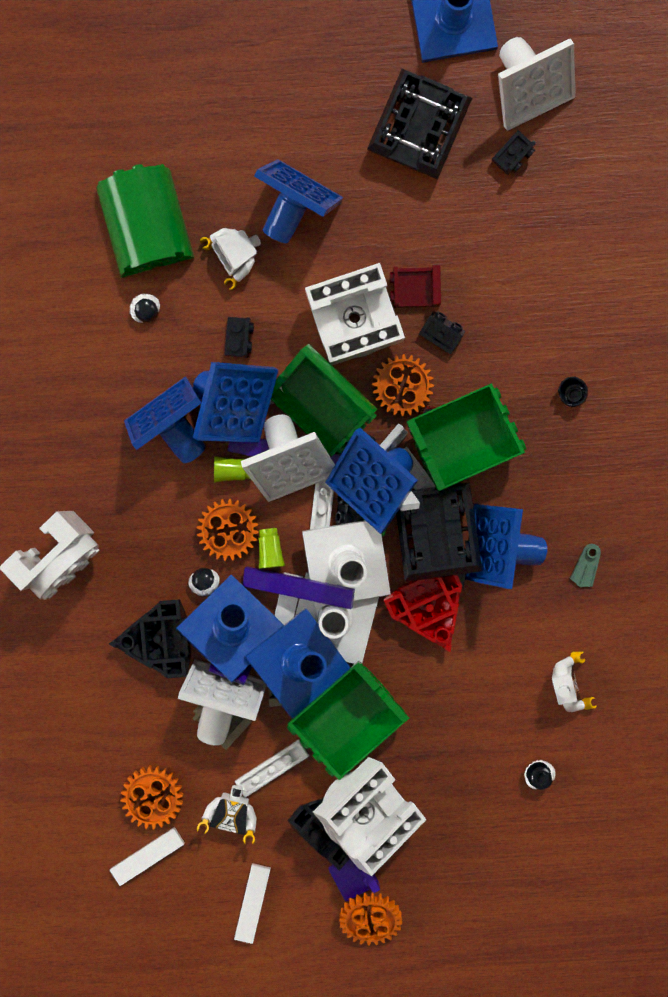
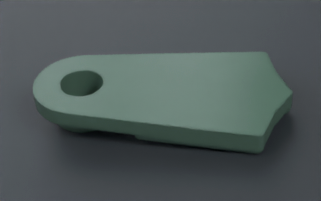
M588 544L584 547L570 576V580L578 587L593 586L601 555L600 548L597 545ZM591 549L595 550L594 556L589 555Z

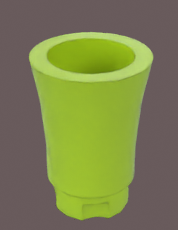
M214 456V483L251 479L242 468L241 461L245 459Z
M277 528L259 530V569L284 567L285 563Z

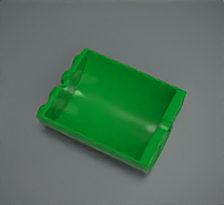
M138 164L133 166L131 170H116L112 176L98 182L96 189L121 278L149 271L155 267L167 266L194 258L170 169L165 167L164 164L147 167Z
M307 344L300 350L276 379L271 401L307 435L313 432L316 433L330 457L336 452L340 454L346 447L345 442H349L355 430L358 428L363 430L367 426L365 422L369 424L377 416L374 413L377 408L310 344Z
M492 383L406 421L409 432L415 441L414 445L438 492L525 453V443L522 439L519 440L516 434L518 429L514 422L510 423L508 418L510 415L506 405H502L500 391L497 387L494 388Z
M357 661L288 722L287 729L292 735L295 736L297 734L301 739L300 743L305 749L311 748L315 760L318 763L323 762L325 764V770L331 777L336 776L340 780L404 724L409 717L373 673L360 661Z

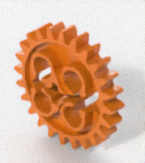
M405 354L402 355L401 359L395 355L394 361L388 357V364L386 365L382 362L381 366L383 369H376L379 376H373L377 380L376 383H372L373 387H377L373 394L379 395L375 399L376 401L382 400L380 407L387 406L386 412L393 409V415L395 416L397 411H400L401 417H403L404 412L407 411L408 415L411 416L412 410L416 413L419 412L418 406L423 409L425 408L423 401L430 402L426 396L433 395V392L429 391V388L434 387L433 384L429 383L433 377L427 376L431 370H424L426 363L419 365L420 358L414 362L413 355L409 359H406ZM402 363L408 368L415 366L410 374H417L420 377V382L413 384L410 381V376H407L405 385L408 388H404L402 397H404L405 393L411 392L414 394L415 399L413 402H407L403 399L402 405L404 408L398 403L391 405L396 397H389L386 394L388 387L395 388L396 395L399 394L400 386L398 383L403 381L404 374L400 378H394L391 375V371L399 369L403 372L404 366Z
M221 499V505L215 501L214 508L207 506L208 513L202 511L205 518L198 519L202 525L196 528L202 530V532L197 534V536L203 537L199 542L200 544H206L203 550L211 549L210 556L217 553L216 559L223 555L224 561L227 560L228 556L233 561L236 554L239 558H242V551L248 554L247 547L254 548L251 541L258 540L253 535L259 533V531L254 530V527L258 526L259 523H253L256 516L250 517L249 514L252 512V509L246 511V504L240 507L239 500L232 504V499H229L228 504H226L224 499ZM234 513L240 515L241 524L246 522L247 519L249 520L246 527L251 532L249 533L245 530L241 532L244 535L242 543L234 540V535L239 530L231 531L230 535L227 532L218 533V535L225 538L223 546L216 544V536H212L207 540L210 533L205 527L214 529L212 519L216 516L222 520V524L217 530L226 528V524L229 527L238 526V524L231 522V515Z
M149 765L147 771L144 767H141L140 773L135 770L133 773L134 777L129 776L127 778L130 783L125 782L123 784L126 789L122 790L121 794L125 795V797L121 798L120 802H125L126 804L122 809H128L126 817L133 816L131 822L138 820V827L145 823V829L148 828L149 824L152 825L153 829L156 828L157 824L162 828L164 821L170 824V817L175 819L177 816L175 812H180L181 810L177 805L183 804V801L178 799L184 795V793L178 792L182 785H176L178 778L172 780L173 772L169 775L166 774L167 768L160 772L159 766L153 770L152 766ZM153 782H161L162 789H156ZM171 784L170 792L173 795H167L165 799L169 802V806L163 807L160 804V800L164 797V794H158ZM140 787L144 790V795H142L140 800L145 801L139 804L134 811L135 803L129 798L136 801L139 795L135 789ZM150 794H151L152 796L158 795V796L155 798L154 801H153L152 798L147 799ZM142 806H148L151 812L144 813Z
M374 892L370 896L364 893L363 897L356 895V900L349 898V903H344V908H341L339 915L340 928H342L343 933H347V938L353 936V942L359 939L360 944L367 941L369 946L371 942L378 945V941L385 943V938L392 940V935L397 936V931L401 930L402 913L399 910V905H395L394 900L389 901V896L383 899L381 893L377 897L374 896ZM369 905H371V920L367 908ZM371 921L373 924V929L375 931L373 933H371Z

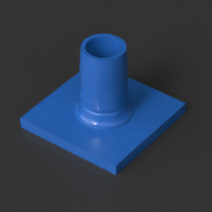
M411 0L422 63L497 50L498 43L490 0Z
M279 159L257 169L254 175L257 179L281 192L263 228L266 235L281 243H288L307 208L324 217L340 205L344 198Z
M211 362L210 370L200 373L193 383L196 394L202 400L193 438L200 441L260 442L278 369L267 366Z
M186 376L124 420L131 443L136 450L159 434L182 463H189L203 453L206 445L203 441L193 438L195 429L185 418L187 413L201 404L198 395Z
M358 428L353 433L325 483L381 534L386 530L418 480L410 473L413 468V460L406 450L395 448L386 452L366 432Z
M474 504L483 571L468 573L465 576V580L512 589L516 564L537 566L544 562L547 555L545 539L535 535L520 533L523 509Z
M230 575L176 630L220 673L233 683L250 665L245 656L284 624L235 577Z
M306 608L245 656L290 718H294L350 668L330 639L320 631L318 623Z

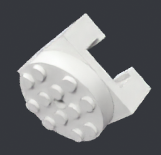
M380 263L305 288L328 362L331 365L367 356L377 350L401 343L405 339L398 315L395 316L386 289L387 282ZM357 314L360 317L357 324L349 320L350 315Z
M57 511L40 527L44 534H51L59 542L42 560L38 557L40 552L36 548H31L26 552L21 550L15 551L0 566V570L21 591L30 588L40 600L50 599L57 593L58 587L70 583L76 577L74 573L79 570L82 571L89 564L87 560L93 558L100 551L98 549L99 545L91 538L94 532L74 511Z
M368 757L355 771L348 772L340 780L336 779L331 784L324 796L323 802L313 813L323 824L328 836L341 846L353 863L360 870L372 876L426 821V818L413 802H407L401 797L392 785L395 778L384 764Z

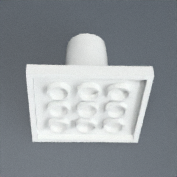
M521 37L510 39L502 46L499 56L507 70L498 73L503 125L507 131L575 98L574 43L571 39L537 55Z
M287 415L273 416L264 423L269 450L241 461L242 468L268 502L326 480L335 466L316 433L313 432L298 438L293 422Z
M366 520L302 531L310 580L355 589L354 601L391 594L382 535ZM314 602L315 608L328 605L319 602Z
M306 572L305 579H310L308 572ZM379 596L356 600L353 602L352 609L332 605L315 608L314 601L299 599L296 615L306 608L318 623L320 631L330 639L346 662L355 664L357 661H360L362 663Z
M195 659L181 687L178 699L203 706L197 737L206 744L221 745L226 740L233 715L253 721L256 720L266 684L261 678L248 675L244 685L237 682L231 683L227 678L210 672V663Z

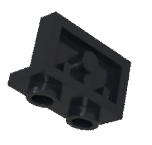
M433 311L419 332V335L451 355L463 337L465 330H463L459 323L449 321L443 313Z
M228 317L225 356L248 358V353H252V342H249L250 334L254 333V323L251 322L250 317Z

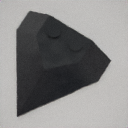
M181 600L160 601L121 635L110 642L109 645L122 650L126 655L150 669L153 668L160 672L166 678L187 677L191 657L190 642L176 630L187 618Z
M324 798L300 805L287 820L288 823L318 854L340 871L350 858L341 846L328 836L323 824L313 813L323 802Z

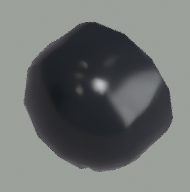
M576 376L567 377L561 381L558 388L561 401L569 407H579L586 402L589 394L586 383Z

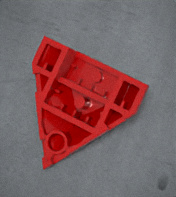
M458 575L411 581L397 588L384 599L391 618L451 652L452 636L454 634L459 596L462 589Z

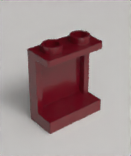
M433 265L427 268H398V266H394L393 272H390V283L394 285V291H390L391 303L394 302V308L440 307V265Z

